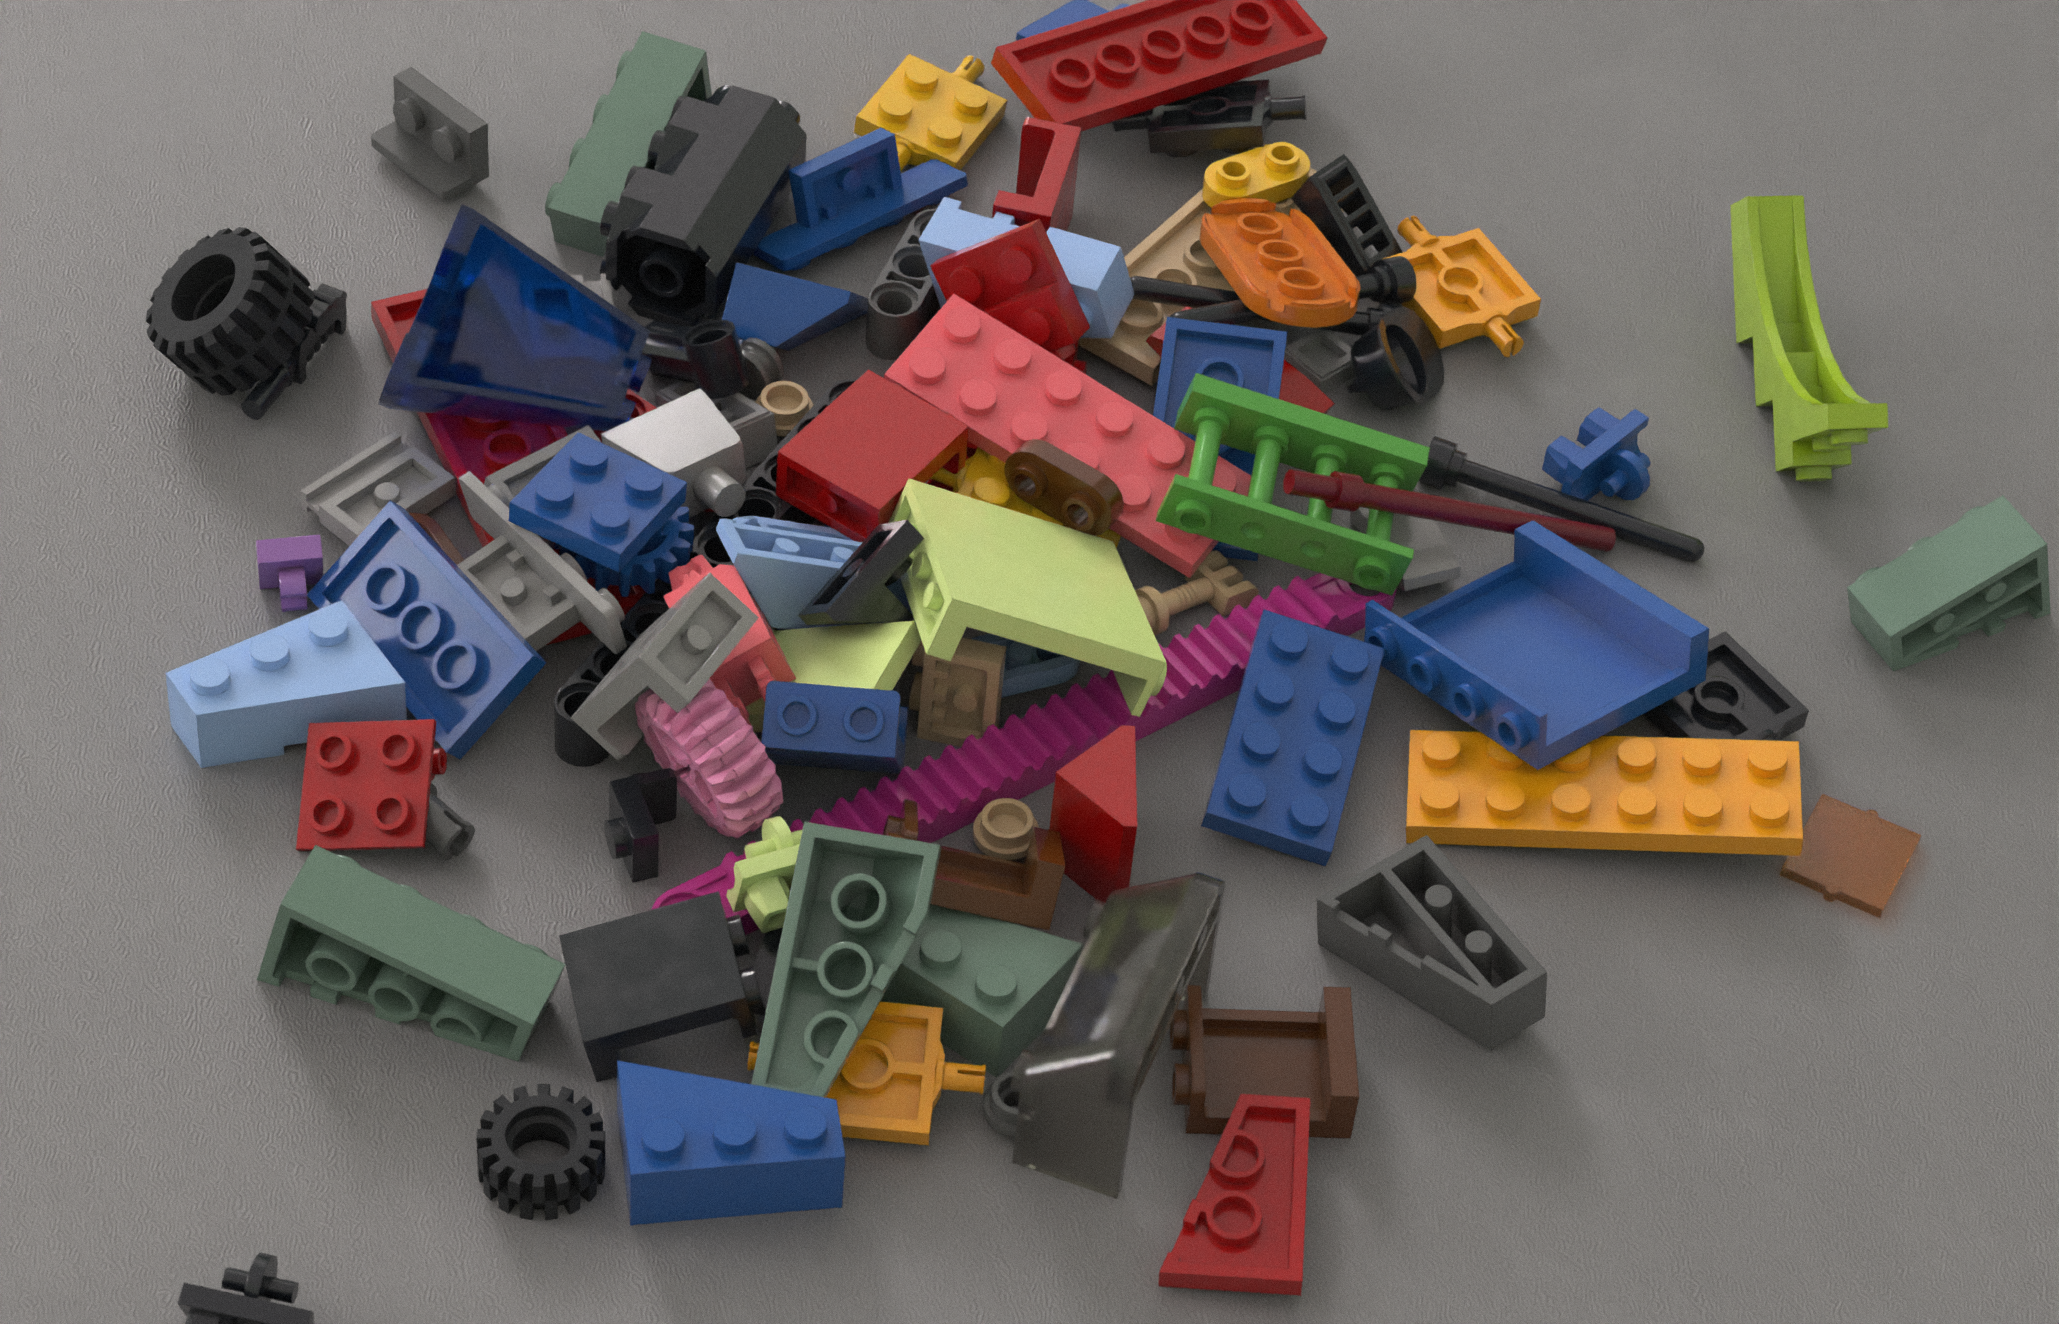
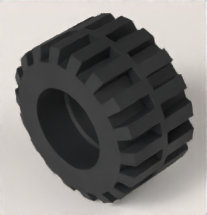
M238 227L234 231L226 228L219 230L213 237L207 235L197 241L193 248L190 250L186 249L178 257V261L171 268L167 269L161 278L163 280L160 286L153 292L150 299L153 305L148 309L146 322L150 325L147 329L148 338L154 343L153 346L205 391L212 394L218 392L220 395H232L237 389L240 392L251 389L259 380L264 382L273 375L274 370L279 365H284L292 356L290 353L295 346L300 345L306 334L303 331L305 326L311 322L313 311L309 307L314 302V294L309 288L310 282L258 233L255 231L251 232L248 228Z

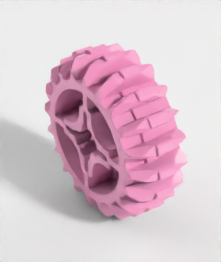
M710 678L691 702L678 713L650 688L638 697V701L635 703V712L638 727L644 733V742L651 748L654 760L660 764L662 769H673L680 797L685 798L691 805L694 813L701 815L709 827L715 828L722 835L738 839L748 831L754 832L762 826L765 819H769L780 808V805L783 803L782 782L776 774V765L765 752L766 746L759 741L753 732V726L745 721L740 714L739 708L732 705L723 690L715 688Z

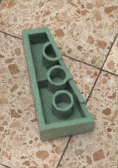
M315 845L279 906L257 980L280 987L285 977L312 985L310 997L337 1005L342 995L364 1001L375 1007V1017L399 1025L402 1021H410L415 1018L431 1022V1028L435 1036L519 1062L552 999L565 964L548 956L542 949L534 945L522 944L487 927L482 921L471 915L460 914L424 897L413 887L397 884L367 870L350 857L336 855Z

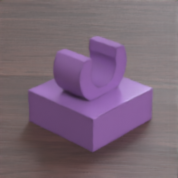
M320 534L256 540L260 589L279 588L282 612L307 610L306 585L316 584L323 577V554Z

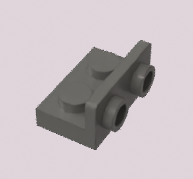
M412 67L393 76V113L395 121L371 134V146L442 200H449L489 177L488 123Z

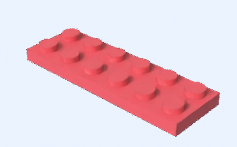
M953 294L884 374V378L888 381L902 386L911 394L942 411L952 414L955 418L969 426L968 441L1004 463L1024 442L1038 439L1054 445L1108 476L1119 488L1124 503L1121 516L1109 529L1188 578H1191L1219 542L1198 534L1187 533L1179 528L1156 521L1157 511L1175 474L1187 478L1189 476L1195 446L1194 440L959 296ZM1218 456L1212 486L1248 497L1251 475Z

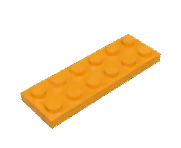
M1410 730L1406 843H1413L1427 835L1434 844L1801 856L1803 826L1799 741L1601 736L1537 770L1482 732Z

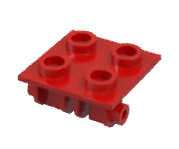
M435 719L309 723L296 850L312 851L315 845L328 851L425 848L431 781H433L435 775L445 774L447 768L445 750L443 748H434L437 721Z

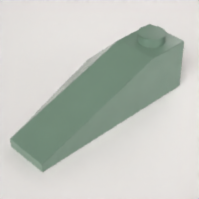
M804 822L752 1085L826 1098L928 917L942 848L941 845Z

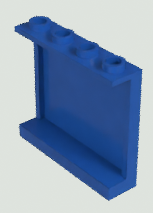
M1534 520L1515 529L1513 562L1401 618L1374 600L1365 603L1364 642L1385 648L1381 666L1537 770L1706 681L1709 641L1708 627Z

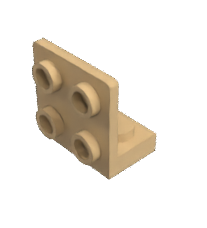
M962 637L951 661L927 655L922 641L920 642L913 655L912 664L922 667V672H916L909 699V709L919 711L917 738L961 747L967 736L973 734L978 740L982 738L988 726L994 724L998 728L1006 646Z

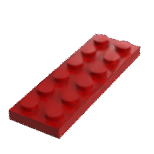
M1146 0L995 48L991 64L1034 118L1080 127L1082 132L1321 54L1328 37L1296 0Z

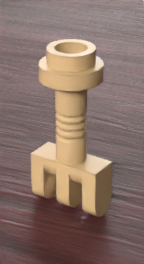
M1215 550L1210 552L1191 578L1185 576L1184 579L1188 583L1163 593H1159V591L1151 586L1136 589L1135 592L1156 636L1167 630L1169 618L1174 614L1208 601L1222 616L1230 614L1236 605L1240 604L1242 608L1249 606L1253 598L1259 594V590L1248 580L1242 582L1243 574L1235 566H1227L1228 560L1219 551Z

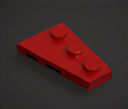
M1240 1094L1211 1157L1210 1168L1197 1197L1192 1199L1184 1216L1183 1227L1172 1251H1168L1159 1271L1158 1287L1301 1296L1310 1098Z

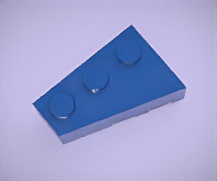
M617 1060V1117L630 1225L842 1207L845 1150L836 1099Z

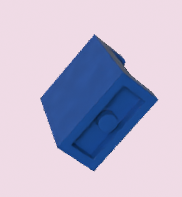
M771 681L766 687L761 743L766 746L765 752L774 764L900 774L904 767L909 709L908 707H900L901 697L897 691Z

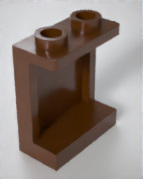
M904 799L900 817L887 816L883 835L919 841L917 840L919 833L917 802ZM1034 827L1025 864L941 846L931 899L932 905L1050 930L1065 870L1060 832Z
M1201 985L1186 986L1183 1009L1171 1010L1169 1033L1170 1050L1182 1051V1064L1174 1063L1172 1103L1173 1105H1184L1186 1133L1222 1135L1240 1094L1310 1098L1309 1137L1351 1139L1359 1101L1351 987L1323 986L1319 1012L1202 1008Z

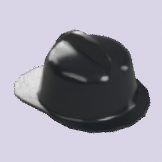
M1404 306L1394 308L1380 318L1377 325L1357 339L1351 347V361L1356 378L1347 387L1349 393L1364 391L1371 402L1381 410L1394 409L1413 403L1417 406L1424 405L1440 391L1444 384L1442 356L1433 334L1425 322L1413 310Z

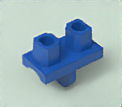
M1598 407L1585 417L1579 428L1577 441L1586 447L1582 449L1561 435L1548 445L1542 470L1562 484L1561 492L1587 501L1600 491L1608 497L1616 495L1624 500H1635L1643 495L1650 486V476L1647 469L1650 467L1651 462L1646 454L1640 452L1637 444L1638 433L1648 425L1649 417L1634 409L1619 420Z

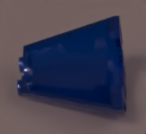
M462 204L443 246L432 279L410 331L406 333L387 376L378 405L393 410L578 429L589 425L592 430L608 431L628 422L636 402L626 399L625 396L628 389L639 393L652 359L642 355L650 331L473 208Z

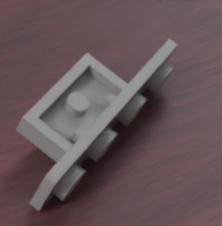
M470 471L458 478L470 515L495 540L457 566L534 650H539L579 621L614 654H618L625 649L627 645L620 625L625 620V615L615 597L605 588L596 591L587 582L582 568L570 554L564 553L559 556L550 547L548 539L509 522L510 502L498 486L491 484L486 487Z

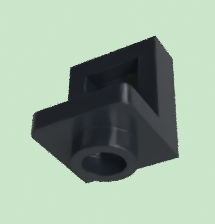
M671 768L648 773H636L626 778L609 781V820L604 822L606 842L613 859L623 858L632 883L658 877L659 833L655 825L669 822L676 818L677 779Z

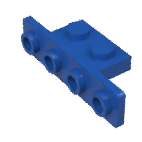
M879 128L788 170L797 222L763 237L755 249L754 255L783 271L804 268L812 259L826 252L848 247L854 244L858 237L880 227L895 225L902 221L905 215L926 205L941 203L944 197H949L950 194L968 186L967 174L937 159H931L901 173L895 134Z

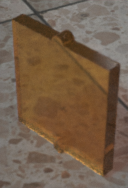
M1822 794L1803 828L1801 856H1788L1782 866L1780 876L1822 893L1826 901L1832 902L1836 899L1880 918L1919 844L1921 835L1879 818L1875 810L1870 809L1865 812Z

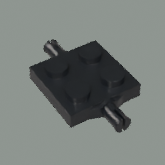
M1269 79L1235 81L1113 121L1115 132L1148 129L1150 153H1166L1170 157H1187L1199 150L1222 149L1225 153L1240 154L1252 150L1254 147L1264 146L1266 129L1270 124H1273V121L1306 120V96L1272 98Z
M1723 632L1708 641L1706 681L1644 714L1669 738L1779 741L1805 726L1809 710L1727 632Z

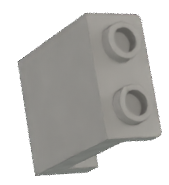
M708 573L639 635L572 715L571 719L615 759H623L644 735L638 727L635 712V703L638 701V697L650 688L678 713L691 702L759 617L711 573Z

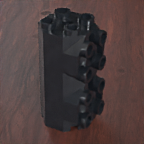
M723 85L717 88L711 97L703 101L687 96L678 97L666 132L657 130L650 142L647 160L649 164L655 165V169L650 170L634 165L628 173L624 191L620 196L619 202L610 201L607 204L600 223L601 235L608 237L606 252L601 262L600 274L606 273V280L611 282V286L616 291H618L621 285L625 287L632 295L628 304L638 316L658 322L688 327L694 324L698 316L705 313L706 318L717 312L729 293L736 262L747 264L792 192L788 170L806 161L807 134L799 126L800 114L790 103L778 101L774 97L733 85Z

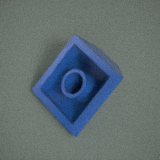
M736 262L722 320L733 322L740 344L748 338H758L771 347L789 351L867 314L868 298L851 291Z

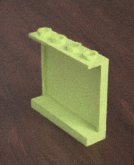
M908 478L888 523L908 520L924 537L909 555L913 559V563L900 579L926 654L951 661L966 627H970L1113 670L1131 715L1140 717L1150 696H1156L1164 684L1167 662L1114 542Z

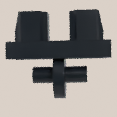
M259 1253L255 1257L250 1271L227 1267L224 1272L222 1288L244 1293V1296L184 1282L177 1303L187 1317L185 1324H314V1314L310 1310L270 1302L273 1299L294 1304L298 1294L299 1283L277 1278V1257L265 1253Z

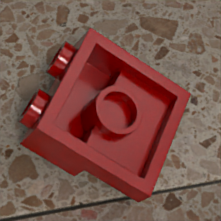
M1040 219L941 257L930 265L946 301L953 294L959 296L1061 360L1077 351L1074 343L1090 328Z

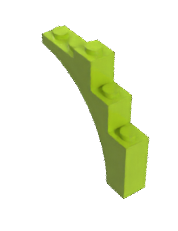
M1804 195L1746 196L1730 205L1736 344L1753 343L1756 407L1773 406L1776 471H1795L1796 481L1800 482L1831 480L1832 470L1852 464L1851 445L1867 444L1868 434L1889 428L1887 403H1870L1857 395L1843 377L1831 352L1821 321L1812 280L1806 234Z

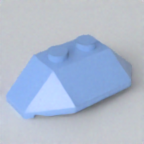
M758 516L736 517L732 520L727 518L719 519L716 532L732 563L771 627L785 630L843 626L806 625L798 615L863 542L854 541L830 527ZM899 578L886 587L912 614L901 579Z

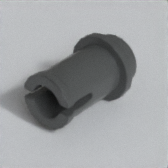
M431 783L426 841L437 849L444 859L449 860L452 858V855L458 856L466 849L474 836L475 828L437 797L438 791Z

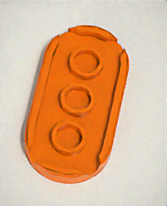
M1258 198L1224 200L1212 206L1211 214L1208 212L1206 214L1205 212L1201 221L1200 243L1242 302L1250 310L1278 323L1311 328L1334 326L1354 316L1358 306L1360 283L1307 215L1290 208L1289 215L1276 212V203Z

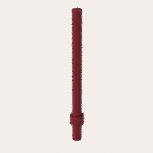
M1290 469L1285 474L1283 489L1286 494L1323 500L1328 508L1355 512L1359 507L1511 535L1515 534L1516 528L1534 520L1574 546L1605 552L1611 551L1616 541V533L1613 528L1364 483L1360 475L1334 471L1329 476Z

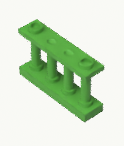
M1195 373L1178 409L1174 426L1175 430L1196 436L1189 476L1187 478L1175 474L1157 511L1156 521L1179 528L1187 533L1198 534L1341 579L1365 589L1379 591L1392 596L1410 565L1414 554V549L1390 542L1394 513L1369 509L1366 534L1331 523L1333 509L1328 508L1323 500L1309 498L1307 515L1272 505L1279 463L1326 476H1329L1334 471L1356 474L1363 478L1364 483L1413 491L1427 466L1430 447ZM1220 444L1255 455L1248 497L1212 486Z

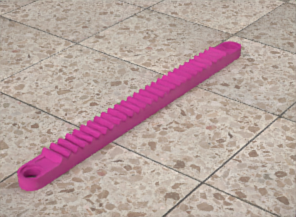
M1318 573L1303 581L1298 575L1292 579L1286 590H1283L1278 585L1273 588L1269 597L1265 600L1260 595L1255 596L1249 607L1245 610L1240 604L1236 605L1228 618L1224 619L1218 614L1214 616L1208 628L1204 629L1200 624H1197L1193 627L1187 638L1184 639L1180 634H1177L1165 649L1159 644L1167 662L1166 678L1159 693L1156 696H1150L1140 717L1131 715L1113 670H1110L1105 678H1102L1097 673L1091 677L1085 688H1081L1076 683L1071 686L1066 697L1062 699L1057 693L1051 695L1044 708L1040 709L1035 703L1029 707L1025 716L1021 719L1012 714L1008 717L1002 728L998 729L992 724L987 727L982 738L978 740L971 734L966 737L961 748L956 750L952 745L945 747L940 758L937 760L928 755L924 757L919 768L914 771L908 765L903 767L897 779L892 782L885 776L880 779L876 789L871 792L865 786L860 788L854 800L849 803L842 797L836 801L832 811L825 813L822 808L815 810L809 822L883 835L887 816L900 817L903 801L907 799L916 801L918 806L919 833L917 840L933 843L973 823L988 803L1001 798L1019 800L1055 782V775L1059 769L1122 725L1135 726V740L1138 741L1238 691L1257 625L1264 609L1349 636L1365 628V603L1374 600L1391 611L1397 588L1392 596L1382 592L1373 596H1364L1357 594L1350 588V585L1353 583ZM796 819L792 822L789 829L791 832L803 829L804 824L800 819ZM732 851L727 853L721 865L666 891L656 899L652 909L719 891L726 917L739 914L745 935L758 930L759 928L748 910L744 909L733 912L726 897L728 889L734 888L735 862L747 859L745 851L738 857Z

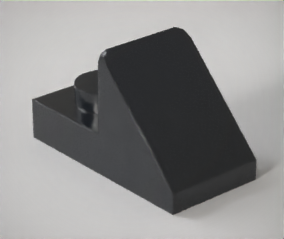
M908 520L879 524L798 616L806 625H857L915 621L913 615L886 586L891 585L907 572L913 563V559L909 555L924 537Z

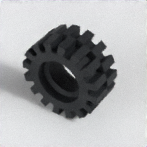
M538 1084V1095L535 1096L528 1095L526 1086L513 1089V1103H510L504 1095H501L493 1101L494 1113L485 1110L480 1119L481 1129H477L479 1183L483 1182L485 1195L490 1201L498 1196L499 1209L508 1214L516 1204L520 1205V1218L533 1220L534 1209H544L545 1221L558 1219V1206L564 1205L569 1215L580 1210V1196L590 1202L597 1194V1184L602 1185L605 1176V1131H603V1119L600 1113L592 1114V1102L585 1096L574 1104V1090L563 1086L558 1097L550 1096V1084ZM538 1140L559 1143L569 1151L563 1158L544 1164L527 1162L514 1154V1151L520 1146Z

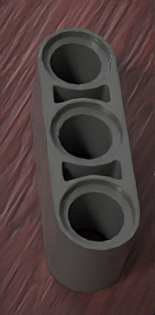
M936 209L924 210L912 219L869 292L865 342L868 350L881 359L897 360L937 313L939 301L919 243V238Z

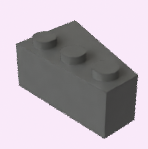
M1427 835L1317 898L1319 945L1491 1050L1545 1017L1547 971Z

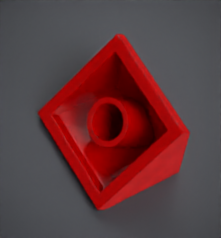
M1127 725L1120 726L1056 772L1049 830L1060 832L1065 861L1064 874L1112 913H1126L1137 833L1135 726Z

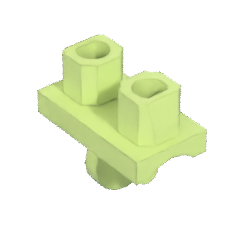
M781 816L765 819L762 823V841L745 845L747 859L735 862L734 888L728 889L726 894L733 912L747 909L763 933L783 928L803 830L791 832L786 821Z

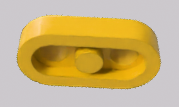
M1287 142L1268 144L1218 160L1210 164L1205 170L1202 197L1211 208L1224 200L1235 198H1258L1269 200L1272 203L1291 198L1309 178L1310 160L1305 152Z

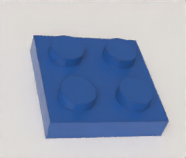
M578 432L510 501L508 521L619 573L685 502L687 482Z

